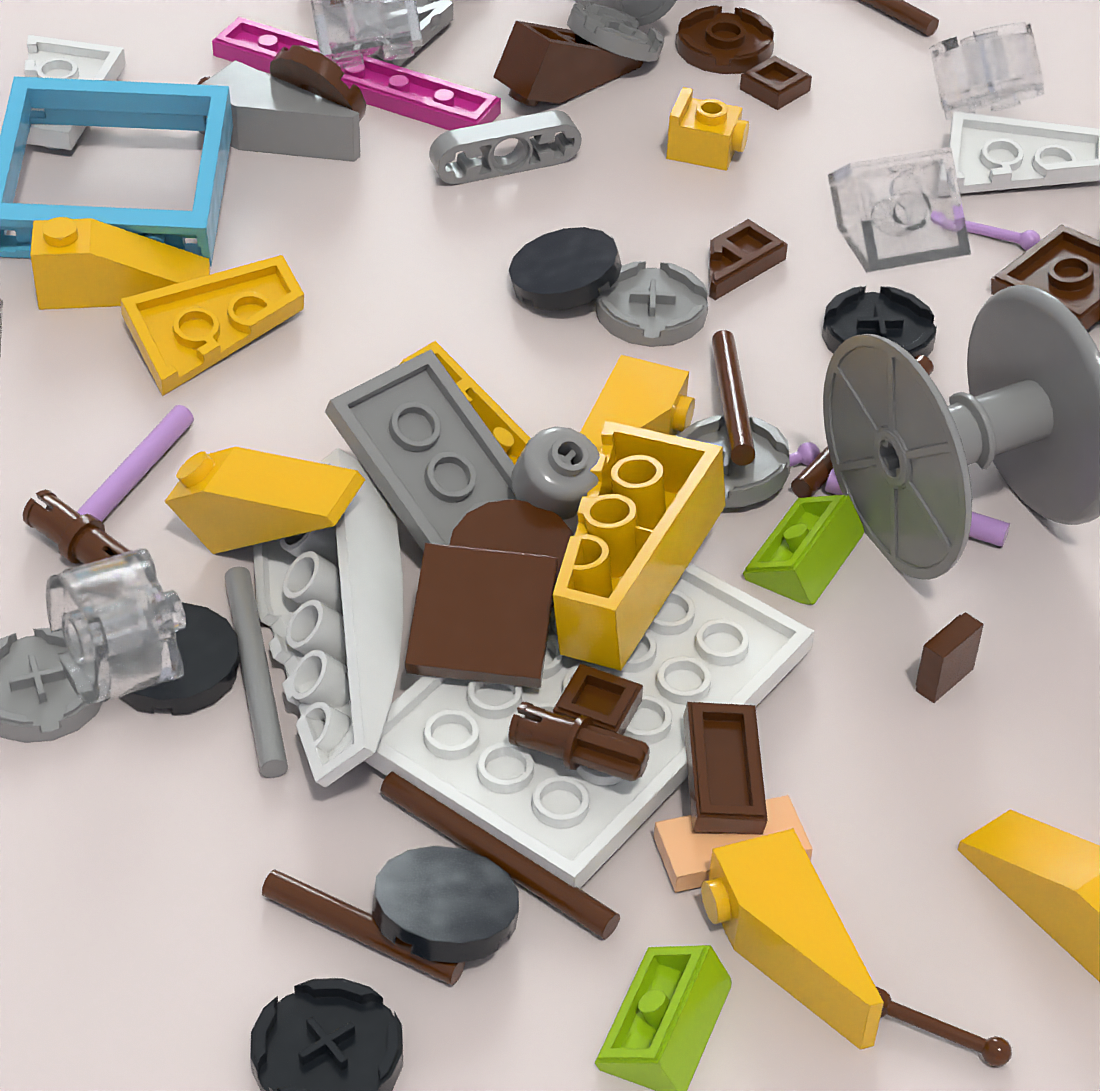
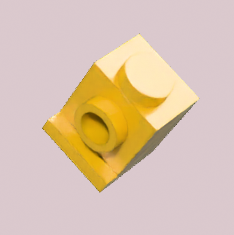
M683 87L669 117L666 159L727 171L735 151L743 152L746 146L749 121L741 120L743 107L727 105L716 99L702 100L692 98L693 89Z

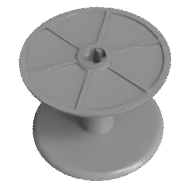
M1028 285L1010 286L995 293L982 306L972 326L968 344L967 376L969 394L958 392L949 397V406H947L937 386L919 362L908 351L887 338L872 334L853 336L839 345L829 362L823 391V417L828 450L838 484L843 495L850 496L863 524L864 533L887 560L906 575L927 580L937 578L947 573L960 559L968 541L972 521V491L968 465L977 463L981 469H987L993 461L1013 492L1033 511L1049 520L1066 525H1079L1091 522L1100 516V352L1078 318L1058 299L1039 288Z

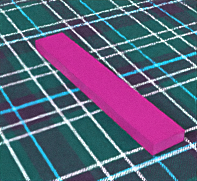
M238 17L212 40L213 56L232 62L236 60L266 73H270V62L280 49L286 46L289 50L292 45L306 46L320 52L341 67V70L345 73L341 80L349 89L353 84L357 85L363 94L366 104L443 129L454 130L490 123L501 114V98L242 17Z

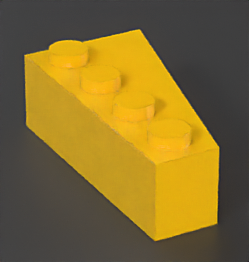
M605 420L601 433L600 459L590 470V472L598 477L599 482L588 491L587 496H582L577 512V529L575 536H570L553 591V602L560 655L621 671L726 506L723 447Z

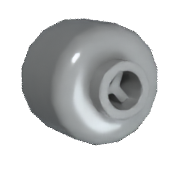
M555 426L541 430L528 441L512 470V490L516 499L527 501L535 507L552 511L559 515L562 520L573 518L577 515L582 496H587L588 491L599 482L598 477L590 472L600 459L597 447L584 434L571 428Z

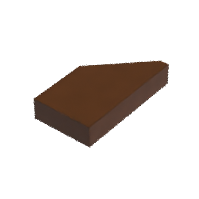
M750 219L710 240L709 297L717 300L786 260L788 244Z

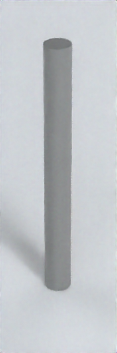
M233 567L225 573V582L234 631L238 635L239 658L260 771L265 777L276 778L287 772L288 763L251 575L245 567Z

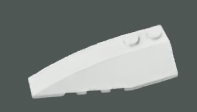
M340 448L334 450L319 463L358 470L365 478V481L337 524L333 527L253 545L258 615L261 622L271 627L274 638L268 644L273 659L284 665L288 677L282 683L285 695L289 702L298 706L301 716L296 723V727L314 780L325 788L376 752L391 707L400 663L403 631V572L396 513L360 461Z

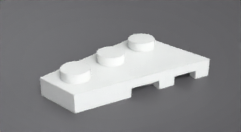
M28 35V60H25V77L116 81L126 66L124 48ZM31 108V110L44 111V109ZM31 124L27 144L44 146L51 150H72L86 126Z
M953 111L944 195L1100 181V129Z

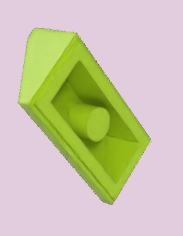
M831 495L798 498L745 568L743 575L746 581L806 605L815 604L864 534L863 524L850 496Z
M711 945L648 947L595 1061L600 1071L655 1091L688 1090L732 984L730 975Z

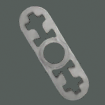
M552 110L444 132L432 143L429 157L444 182L459 185L565 163L579 151L582 137L568 114L563 111ZM509 138L518 139L517 146L511 153L505 156L494 155L495 148L500 142ZM463 151V152H461V153H459V154L457 155V161H456V162L449 163V162H452V161L455 160V157H456V153H457V152Z

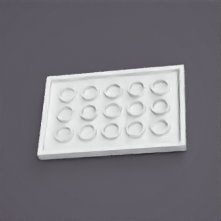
M689 563L621 671L560 655L555 610L552 607L541 688L423 675L391 704L376 752L364 760V762L386 776L393 771L572 887L581 888L688 777L683 720L687 702L755 705L756 707L812 649L815 631L700 567ZM580 664L642 684V702L623 735L643 741L650 748L649 760L643 776L636 781L630 782L582 765L576 770H570L565 768L561 759L510 744L508 733L513 715L517 714L520 717H525V715L518 713L517 707L522 702H529L534 706L553 712L555 705Z

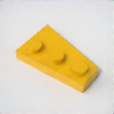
M283 255L121 299L122 316L162 396L304 309V292Z

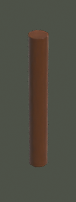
M276 869L272 870L264 881L262 887V895L450 985L456 984L464 970L465 962L428 961L411 954V944L403 942L397 936L394 944L382 935L372 914Z

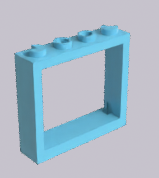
M14 76L0 134V257L31 258L33 220H50L56 217H67L70 219L92 218L209 258L210 266H212L233 130L229 86ZM31 108L44 109V111L31 110ZM31 124L205 131L193 210L13 203ZM7 230L15 231L16 236L6 235ZM185 238L197 239V244L186 243Z

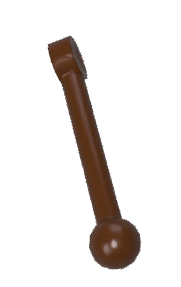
M876 987L884 1002L881 1017L889 1015L982 1053L985 1062L991 1066H1003L1011 1059L1012 1048L1004 1038L998 1036L988 1039L982 1038L892 1001L890 995L885 990Z

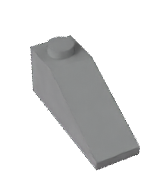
M236 60L200 84L229 86L233 118L230 146L243 151L352 162L360 158L359 113Z

